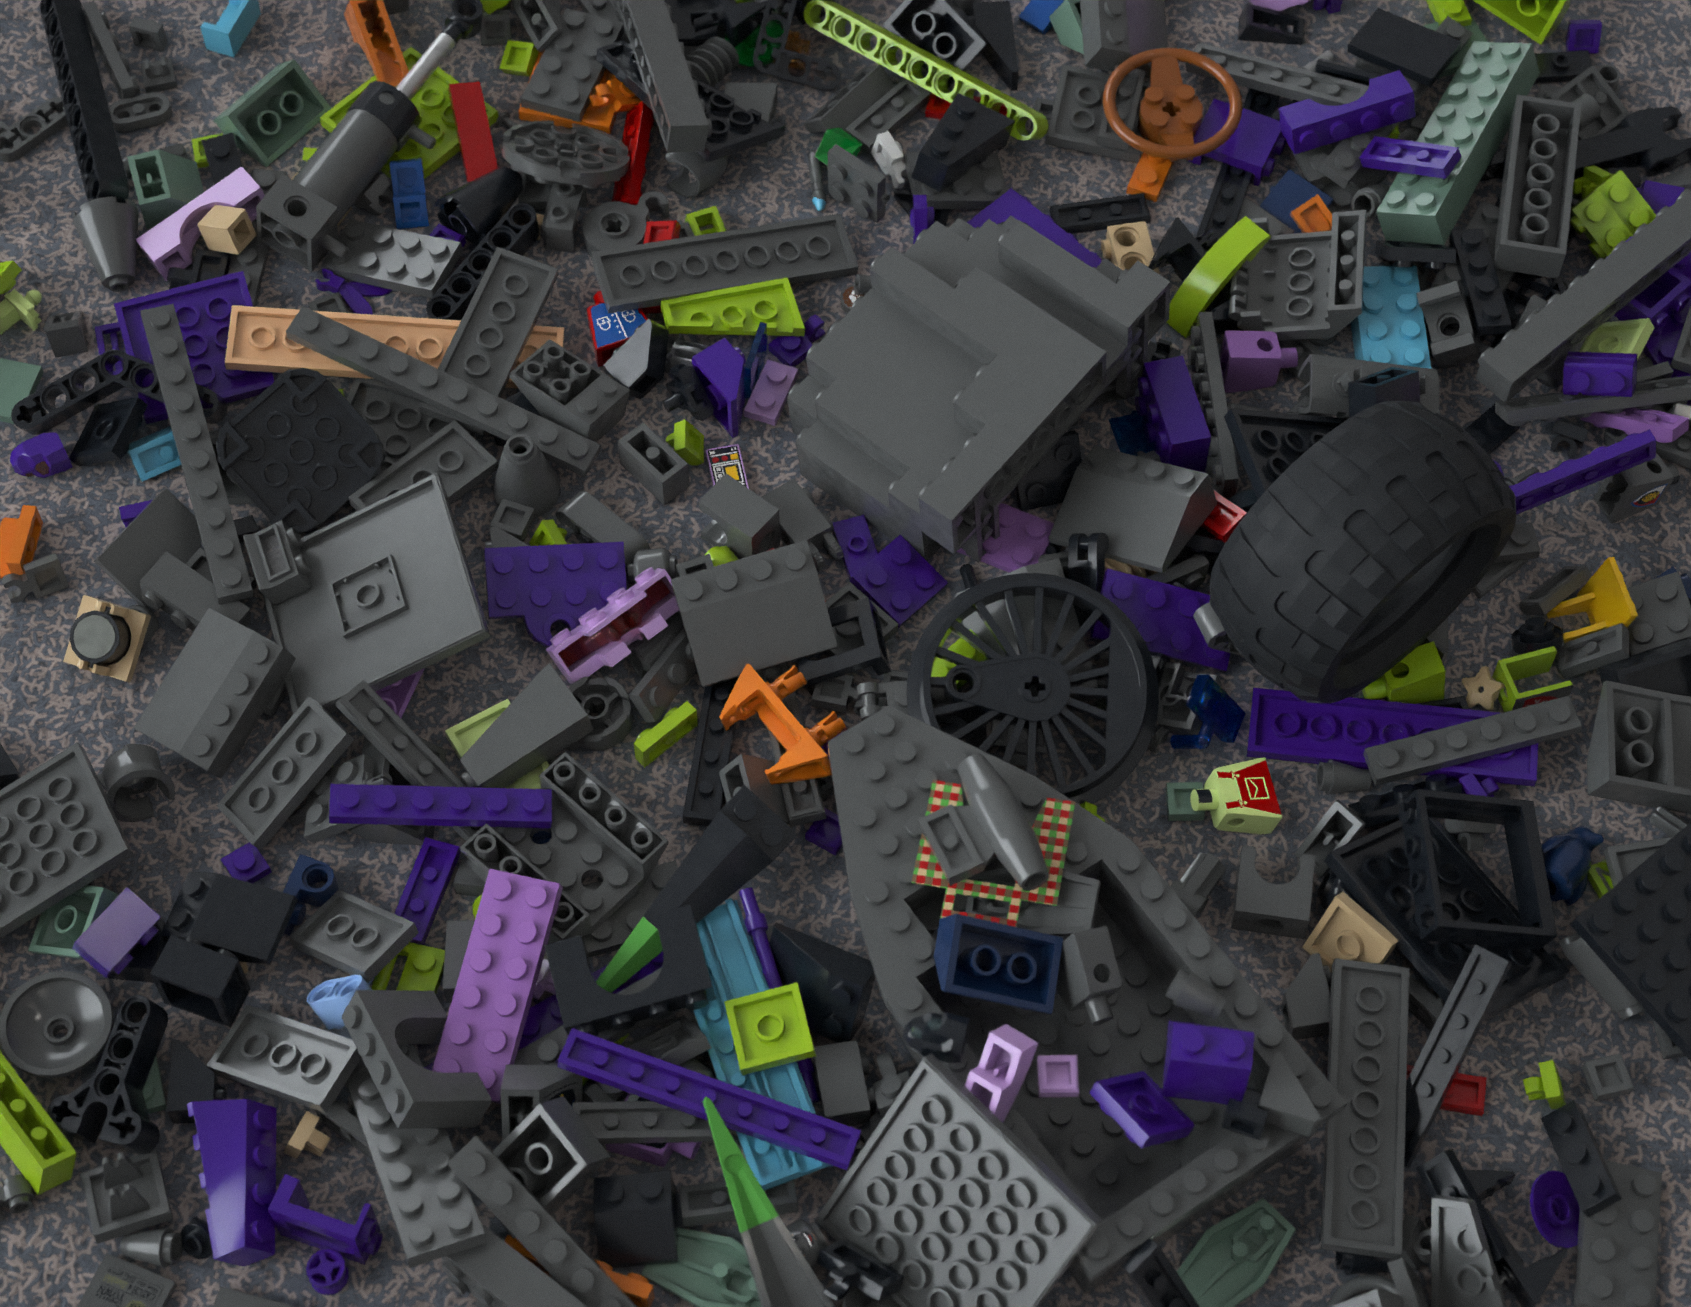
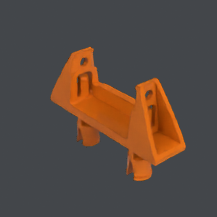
M748 663L741 672L719 716L726 731L739 720L745 721L756 713L759 715L761 722L787 751L780 757L778 763L764 771L771 785L831 776L830 761L821 746L842 731L847 730L841 717L838 718L836 712L832 711L830 715L818 722L814 727L810 729L804 728L782 701L785 697L807 684L804 675L798 672L797 667L794 665L771 683L768 681L764 682Z

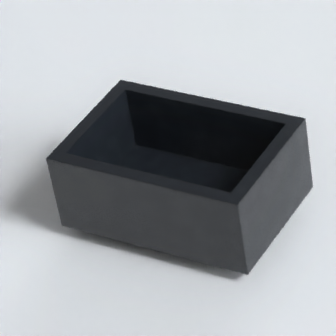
M1691 638L1598 667L1602 685L1605 681H1611L1691 697Z

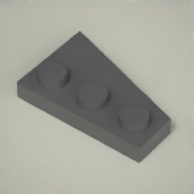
M1442 1195L1432 1197L1431 1307H1507L1476 1202L1473 1199Z

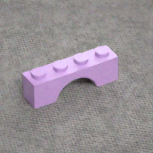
M241 166L137 238L136 242L147 259L167 281L170 267L185 269L193 263L192 249L197 239L202 235L197 224L215 205L246 209L252 222L257 218L256 206L265 194L261 187Z

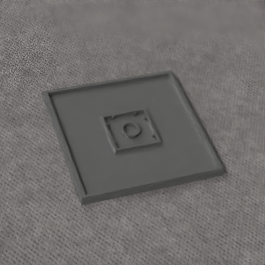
M438 473L301 538L303 545L299 549L311 568V572L308 573L311 588L277 605H274L263 594L275 643L296 657L284 678L293 714L309 696L318 701L329 713L339 710L335 706L338 700L363 679L376 692L491 637L443 480ZM280 549L267 555L274 574L286 569Z

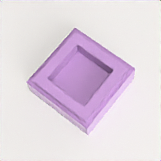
M1077 1055L1037 1056L1038 1098L1078 1097Z

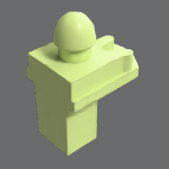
M13 289L10 293L4 295L5 299L0 302V335L20 319L35 331L38 328L37 324L42 320L34 310V305L37 306L41 302L42 294L38 290H30L23 297L18 291Z

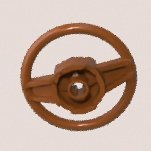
M1181 48L1151 49L1128 58L1112 72L1103 92L1105 116L1114 132L1131 147L1148 155L1170 159L1171 162L1178 159L1193 160V157L1207 154L1219 148L1234 134L1242 116L1241 93L1235 80L1227 70L1205 55ZM1178 61L1193 64L1212 74L1222 84L1229 98L1230 111L1224 126L1214 136L1197 144H1194L1193 138L1202 122L1203 106L1195 95L1194 88L1183 84ZM1151 63L1150 87L1145 90L1139 110L1138 130L1142 136L1140 137L1132 132L1120 118L1115 102L1116 92L1126 75L1142 65Z

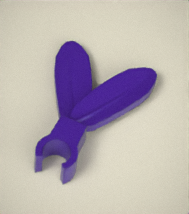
M322 269L323 278L330 279L329 281L321 282L319 279H315L317 289L333 293L339 292L350 310L357 314L373 315L372 307L364 297L384 296L392 291L391 289L359 282L345 283V279L334 275L329 269Z

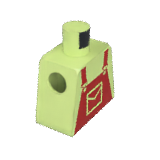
M1257 758L1218 767L1212 771L1206 780L1204 789H1194L1191 792L1190 801L1192 809L1194 811L1210 810L1214 827L1221 831L1269 834L1272 833L1282 819L1266 758Z

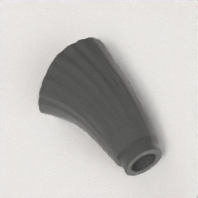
M679 611L665 620L668 626L650 640L645 638L628 646L631 651L628 655L630 663L639 677L643 678L681 629L684 628Z

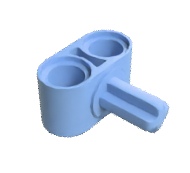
M350 974L347 977L322 982L308 994L307 1003L328 1030L333 1028L342 1029L345 1026L342 1015L356 990H372L369 986L372 980L368 983L361 975Z

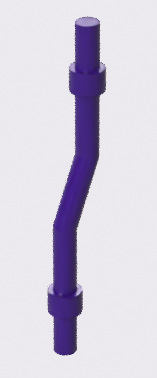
M744 888L739 891L746 914L744 924L747 934L753 938L768 988L781 987L783 984L766 933L769 927L765 914L760 913L753 888ZM807 1058L796 1061L812 1104L819 1102L820 1099L812 1076L815 1072L812 1059Z

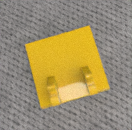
M1608 557L1577 593V597L1560 602L1546 614L1550 619L1581 612L1587 613L1591 625L1563 633L1564 643L1623 623L1627 628L1638 616L1635 604L1630 597L1624 577L1614 557Z

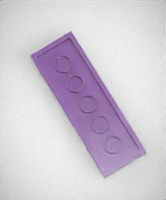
M489 869L432 1071L441 1073L477 1072L492 1102L501 1104L500 1089L506 1064L514 1065L546 951L544 945L548 944L563 886L560 883Z

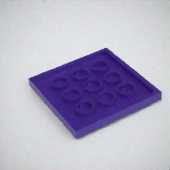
M243 271L114 303L127 354L152 365L154 363L140 311L174 304L195 383L212 390L221 396L226 403L258 396L275 382L272 372L229 370L225 367L232 305L253 306ZM153 373L144 377L142 382L144 388L149 387L154 382ZM138 393V397L148 405L143 414L146 424L169 419L164 404ZM200 400L202 408L208 409L213 407L212 403L209 404Z

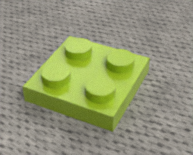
M797 982L724 1001L742 1075L816 1056Z

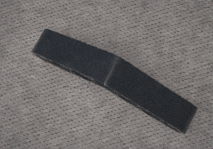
M109 350L19 401L12 409L11 418L17 427L31 434H41L123 387L164 404L154 365L122 351ZM123 360V370L119 374L114 375L113 367L115 363ZM153 373L154 382L149 387L144 388L142 383L144 377ZM94 377V387L89 391H85L84 383L88 378ZM196 384L200 400L213 404L211 410L202 408L206 423L214 424L222 421L228 410L225 400L212 390ZM65 393L66 401L64 405L56 408V398L60 394ZM31 412H35V413L32 415L33 421H32L31 423H29L28 421L31 420V415H30V413H31Z

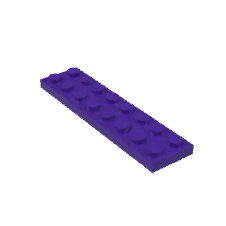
M1253 687L1247 757L1312 764L1328 762L1329 759L1360 769H1369L1363 755L1365 748L1500 714V712L1347 697L1334 703H1310L1299 699L1290 691ZM1538 744L1419 775L1445 774L1447 778L1460 779L1467 774L1473 773L1478 781L1491 777L1495 783L1535 787L1537 781Z

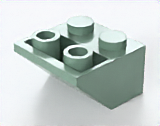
M160 149L127 157L138 203L147 229L155 227L204 193L197 163Z

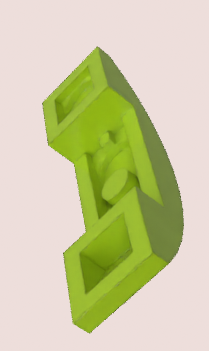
M1247 216L1238 221L1213 245L1182 283L1170 302L1169 319L1166 323L1184 338L1191 335V327L1198 320L1199 312H1205L1246 260L1251 262L1271 236Z

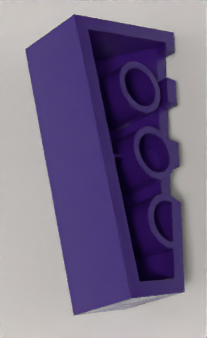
M249 1099L191 1101L187 1103L188 1115L195 1118L197 1134L192 1136L194 1149L201 1153L204 1170L203 1173L199 1174L201 1189H205L209 1198L210 1207L205 1212L214 1260L238 1266H248L275 1255V1223L268 1209L276 1194L277 1108Z

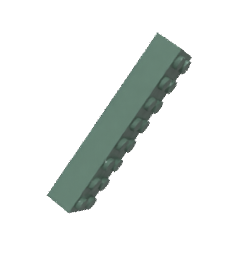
M1473 42L1416 141L1459 147L1461 159L1446 179L1401 172L1397 174L1376 211L1385 240L1441 245L1446 243L1451 230L1456 225L1509 129L1517 94L1527 96L1540 73L1532 43Z

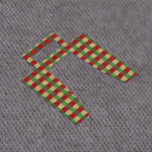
M933 780L926 815L951 804L953 806H963L961 784ZM1047 797L1036 817L1032 828L1036 833L1049 872V878L1042 886L1034 890H1023L1017 882H1015L1013 887L969 879L950 886L923 833L921 834L911 883L946 888L940 918L960 914L1017 927L1021 901L1057 906L1076 802ZM956 894L1010 902L1007 919L955 911L953 907Z

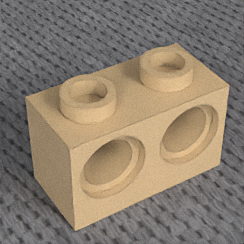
M1145 221L1107 226L1106 240L1101 241L1104 259H1109L1111 263L1122 270H1129L1137 261H1140L1147 267L1149 266L1154 256V250ZM1159 268L1153 270L1158 274L1160 273Z

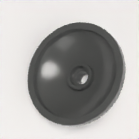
M53 971L38 975L16 989L4 1005L0 1015L1 1047L10 1062L19 1070L29 1075L40 1078H59L74 1074L90 1065L105 1049L114 1023L111 1003L102 987L83 974L72 971ZM59 1030H68L65 1037H55Z

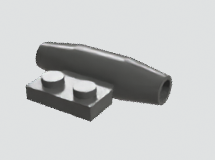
M975 754L967 757L959 764L958 772L969 806H953L951 804L918 819L919 827L948 883L951 886L985 871L986 866L996 856L1023 890H1034L1042 886L1048 880L1049 872L1036 833L1010 786L983 755Z

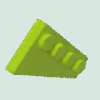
M788 277L661 301L660 308L669 334L804 336L805 327Z

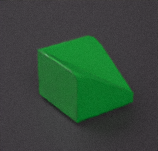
M831 128L825 132L814 157L828 166V151L835 144L857 157L863 144L841 128Z

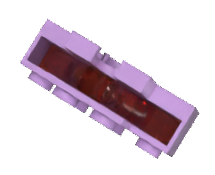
M650 567L635 577L637 583L631 588L625 590L623 587L615 591L607 598L609 604L599 611L596 608L589 610L578 619L581 624L572 631L566 628L551 638L552 645L545 650L570 684L583 677H589L604 665L613 667L631 653L627 646L637 639L642 640L644 636L647 640H650L668 626L665 620L678 612L679 609L673 593L671 577L665 569L657 568L654 570Z

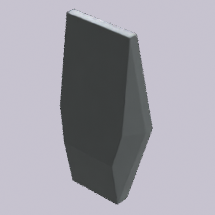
M1005 867L980 872L972 876L971 879L1013 887L1016 882ZM1063 871L1057 906L1021 901L1017 927L1053 936H1070L1074 932L1093 929L1101 882ZM968 896L965 912L1007 919L1010 902Z

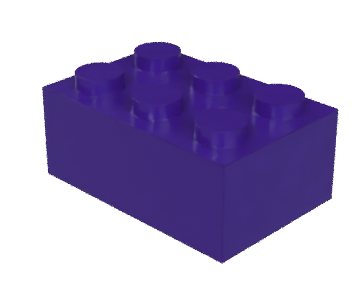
M1183 355L1144 363L1142 377H1138L1139 396L1135 397V408L1138 416H1144L1145 418L1144 434L1147 443H1153L1155 452L1160 456L1162 463L1205 473L1211 434Z

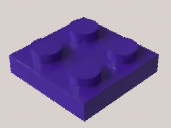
M901 535L857 571L850 580L857 589L898 623V629L948 584Z
M1144 1071L1096 1081L1089 1092L1099 1103L1101 1110L1112 1117L1125 1131L1128 1139L1140 1148L1188 1137L1195 1127V1124L1169 1097L1162 1096V1089Z

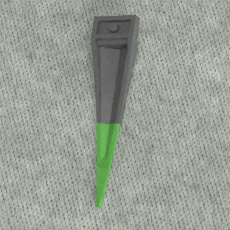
M705 1097L703 1104L761 1307H836L831 1298L824 1294V1287L779 1217L711 1099Z

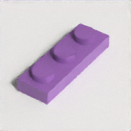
M1636 407L1625 408L1623 412L1616 414L1604 411L1594 412L1590 417L1581 418V421L1593 423L1595 427L1615 428L1623 430L1627 435L1633 433L1640 434L1650 429L1656 441L1661 443L1673 442L1689 429L1688 417L1653 409H1638Z

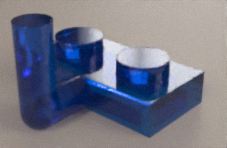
M1197 675L1186 706L1203 723L1198 735H1173L1170 744L1174 749H1206L1210 745L1213 734L1223 742L1234 743L1246 714L1210 675Z

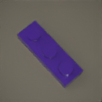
M1374 136L1359 158L1362 167L1446 179L1461 159L1459 147Z
M427 837L424 839L394 913L415 923L419 933L410 941L412 943L424 945L460 857L461 851L459 846Z

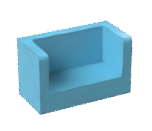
M228 0L229 4L216 25L203 22L200 28L206 49L235 57L261 15L258 0Z

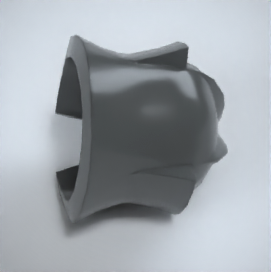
M124 745L122 749L115 751L105 761L102 773L97 775L102 787L106 790V796L120 821L137 822L154 817L153 805L148 796L138 799H132L130 796L157 789V783L162 793L168 799H175L174 783L170 776L162 771L157 750L147 745ZM144 781L143 788L137 790L130 788L132 784Z

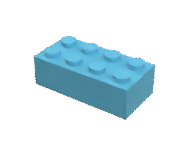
M1364 266L1362 313L1350 322L1355 359L1431 369L1424 314L1416 293L1420 292L1417 266Z

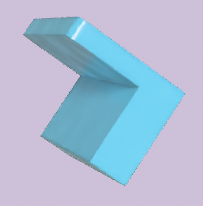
M171 426L129 444L127 454L130 456L142 482L181 465Z

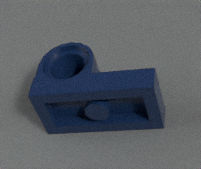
M302 854L299 855L283 890V893L294 895L298 899L284 934L291 935L294 926L301 925L306 914L305 903L321 907L339 890L333 869L327 863ZM317 882H327L320 888H312Z

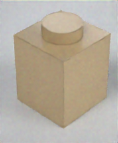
M215 205L197 224L208 249L211 251L239 255L257 235L246 209Z

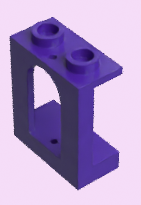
M286 1174L284 1175L268 1209L280 1235L321 1250H335L342 1257L364 1265L369 1255L375 1256L382 1243L383 1234L380 1233L381 1229L371 1204L365 1202L356 1224L352 1225L309 1210L310 1203L300 1180Z

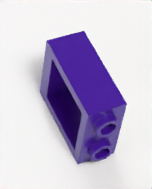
M1672 267L1654 282V284L1668 294L1651 309L1634 298L1613 316L1620 321L1649 318L1654 326V330L1659 331L1667 323L1674 311L1677 313L1681 312L1690 301L1691 297L1688 293L1691 288V280Z

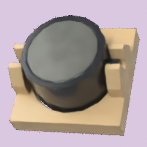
M83 595L77 618L70 630V641L63 662L75 665L79 669L92 671L95 674L131 682L151 615L92 596Z

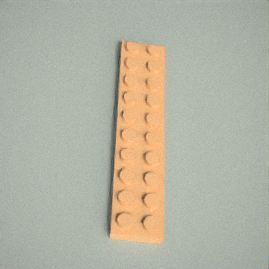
M232 305L225 356L226 369L284 373L289 369L307 368L318 371L323 376L373 379L288 339L286 330L300 310ZM315 311L437 369L461 320ZM534 326L515 368L549 340L563 347L564 327ZM509 379L505 388L518 387L511 379Z

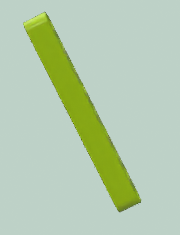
M813 0L805 7L804 19L810 27L950 103L953 102L958 93L973 100V95L978 90L981 95L980 104L998 113L1001 105L1004 104L1007 108L1006 117L1015 121L1010 133L1012 137L1021 141L1040 140L1046 135L1048 121L1042 113L840 4L829 0ZM824 7L826 11V17L822 22V20L820 19V11ZM848 21L852 28L849 35L845 32V25ZM873 35L877 38V45L874 49H872L870 44ZM899 48L903 53L900 63L896 60V52ZM924 62L927 63L929 68L926 77L923 76L921 71ZM950 76H952L955 81V86L952 91H950L947 87V81ZM1029 118L1034 124L1031 134L1026 131L1025 127L1026 121Z

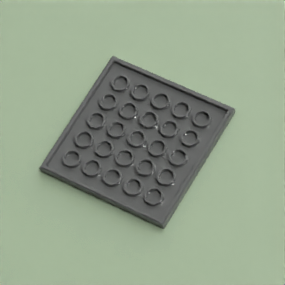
M932 1054L922 1059L815 1219L836 1241L844 1239L904 1276L901 1289L890 1295L900 1307H1040L1103 1221Z

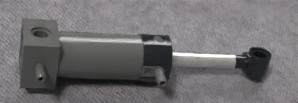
M453 0L451 13L444 21L445 28L397 87L380 81L371 82L293 179L284 174L281 175L256 206L257 236L259 241L310 272L316 268L329 251L341 258L347 256L349 247L337 240L339 221L390 158L400 151L410 138L428 149H432L435 146L436 138L418 128L421 122L420 113L411 99L460 39L465 40L479 34L483 13V5L480 0Z

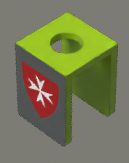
M1555 646L1498 660L1492 678L1505 685L1507 697L1504 688L1500 690L1498 696L1504 712L1570 695L1573 688L1571 681L1523 693H1518L1513 682L1549 672L1557 654Z

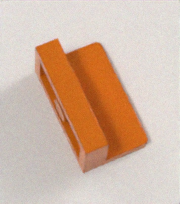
M23 505L19 519L6 517L2 519L0 524V578L12 573L25 574L23 565L33 561L43 526V521L36 506Z

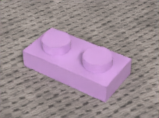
M767 359L744 409V417L775 426L787 401L788 393L798 377V368Z

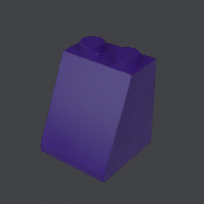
M1169 1020L1162 1096L1227 1105L1230 1098L1242 1102L1252 1070L1254 1032Z

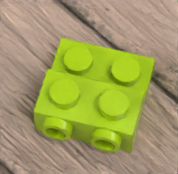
M1619 170L1571 207L1569 223L1578 234L1584 233L1591 242L1588 247L1597 259H1605L1612 253L1619 242L1626 241L1631 236L1633 237L1635 231L1643 223L1647 225L1651 223L1656 214L1624 172Z

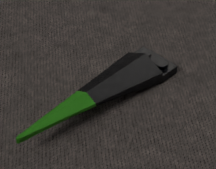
M744 785L717 813L597 979L596 983L604 990L612 993L663 951L654 914L691 905L697 924L769 866L798 834Z

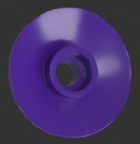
M1560 1171L1544 1172L1536 1178L1530 1192V1209L1534 1223L1541 1235L1553 1246L1562 1249L1577 1246L1580 1206L1566 1174Z

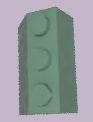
M293 59L276 66L213 121L223 134L233 132L237 148L263 166L268 167L320 122V117L329 111L331 107L296 60Z

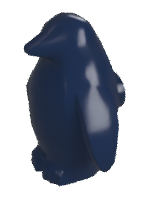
M1580 826L1566 834H1558L1542 842L1541 846L1551 901L1564 900L1569 906L1581 898L1587 887L1588 872L1591 868V852L1604 841L1602 835L1592 832L1589 828Z

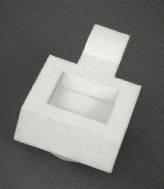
M889 131L877 135L871 154L886 177L889 175L892 177L893 186L902 189L905 181L901 176L908 178L906 166L902 162L904 157L900 144L894 141Z

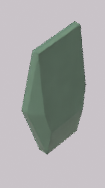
M1262 1198L1208 1228L1179 1267L1177 1273L1200 1307H1236L1264 1286L1294 1236L1296 1228Z
M678 1227V1262L645 1265L641 1273L643 1277L695 1307H761L745 1248L732 1237Z

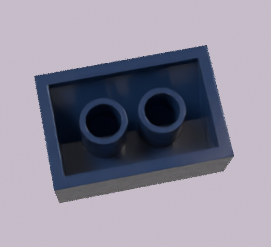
M960 914L940 918L934 960L941 991L1050 1015L1053 1012L1063 938Z

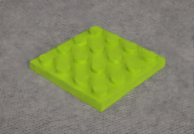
M409 47L402 53L409 71L422 56L412 47ZM436 68L411 99L420 113L421 122L418 128L436 138V144L432 149H428L410 138L404 147L395 153L381 170L390 179V161L422 158L425 179L460 151L448 92L449 84H457L459 82L441 68ZM372 76L320 117L321 126L331 133L371 82L377 81L376 76ZM485 102L489 126H491L498 119V111Z

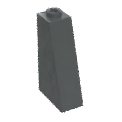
M550 663L534 677L461 757L460 761L466 771L461 774V777L467 787L506 788L594 730L588 714Z

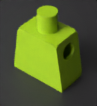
M1434 641L1416 647L1393 668L1363 688L1364 698L1372 700L1385 698L1386 701L1411 704L1444 699L1446 671Z

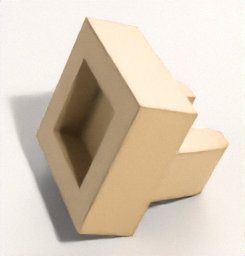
M306 1111L283 1153L297 1159L302 1149L317 1156H321L330 1137L315 1128L320 1118Z

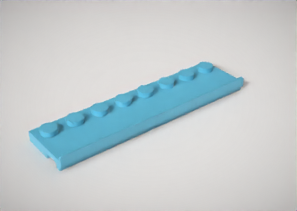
M727 899L725 900L726 904L718 906L697 923L716 1000L709 1001L707 1006L693 1011L700 1030L706 1035L711 1049L708 1050L717 1079L816 1114L797 1062L746 1075L741 1074L724 1001L770 989L764 978L752 940L747 934L737 900ZM737 1132L747 1163L764 1191L828 1166L833 1167V1165Z

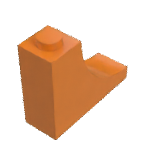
M349 0L344 15L354 42L358 43L363 49L377 81L397 87L409 70L383 0Z

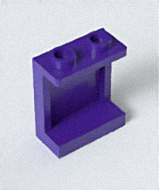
M1214 98L1193 138L1194 144L1203 142L1220 131L1227 121L1230 103ZM1242 108L1239 125L1229 140L1219 148L1207 154L1193 157V160H1188V162L1200 166L1206 156L1253 173L1255 175L1253 185L1260 186L1264 176L1269 178L1273 172L1276 162L1273 159L1275 154L1281 155L1286 145V140L1281 133L1280 121Z

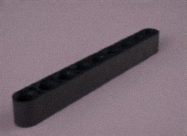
M41 0L40 13L87 200L116 197L117 203L126 204L125 198L128 199L129 185L81 1Z

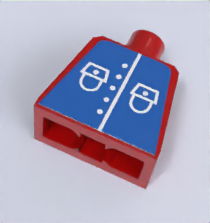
M600 290L593 296L595 305L589 306L586 309L598 367L604 366L611 358L612 353L634 334L635 329L639 325L645 323L648 319L641 309L608 314Z

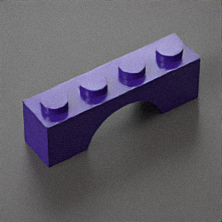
M1398 70L1370 79L1366 93L1348 104L1329 106L1306 99L1279 108L1281 133L1294 155L1382 128L1415 117L1414 91L1401 71Z

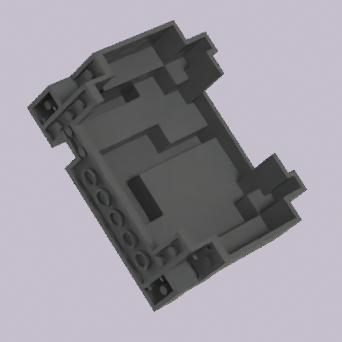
M1012 216L1002 225L988 219L980 228H974L961 218H958L951 226L946 227L935 221L928 230L924 229L920 232L915 243L907 252L903 251L901 253L891 246L883 256L879 255L876 257L870 267L872 288L864 297L860 296L854 301L851 310L842 320L838 319L832 324L829 333L820 342H816L810 347L806 356L809 375L801 383H796L790 389L787 396L792 431L798 435L796 448L801 475L856 515H864L866 522L891 540L901 535L926 561L943 546L953 554L962 548L968 556L979 563L982 556L986 553L982 548V544L990 536L994 539L1000 537L998 506L1115 378L1116 393L1124 399H1128L1137 389L1138 377H1142L1143 364L1148 361V341L1169 319L1171 282L1140 261H1137L1129 270H1122L1107 259H1104L1097 267H1091Z

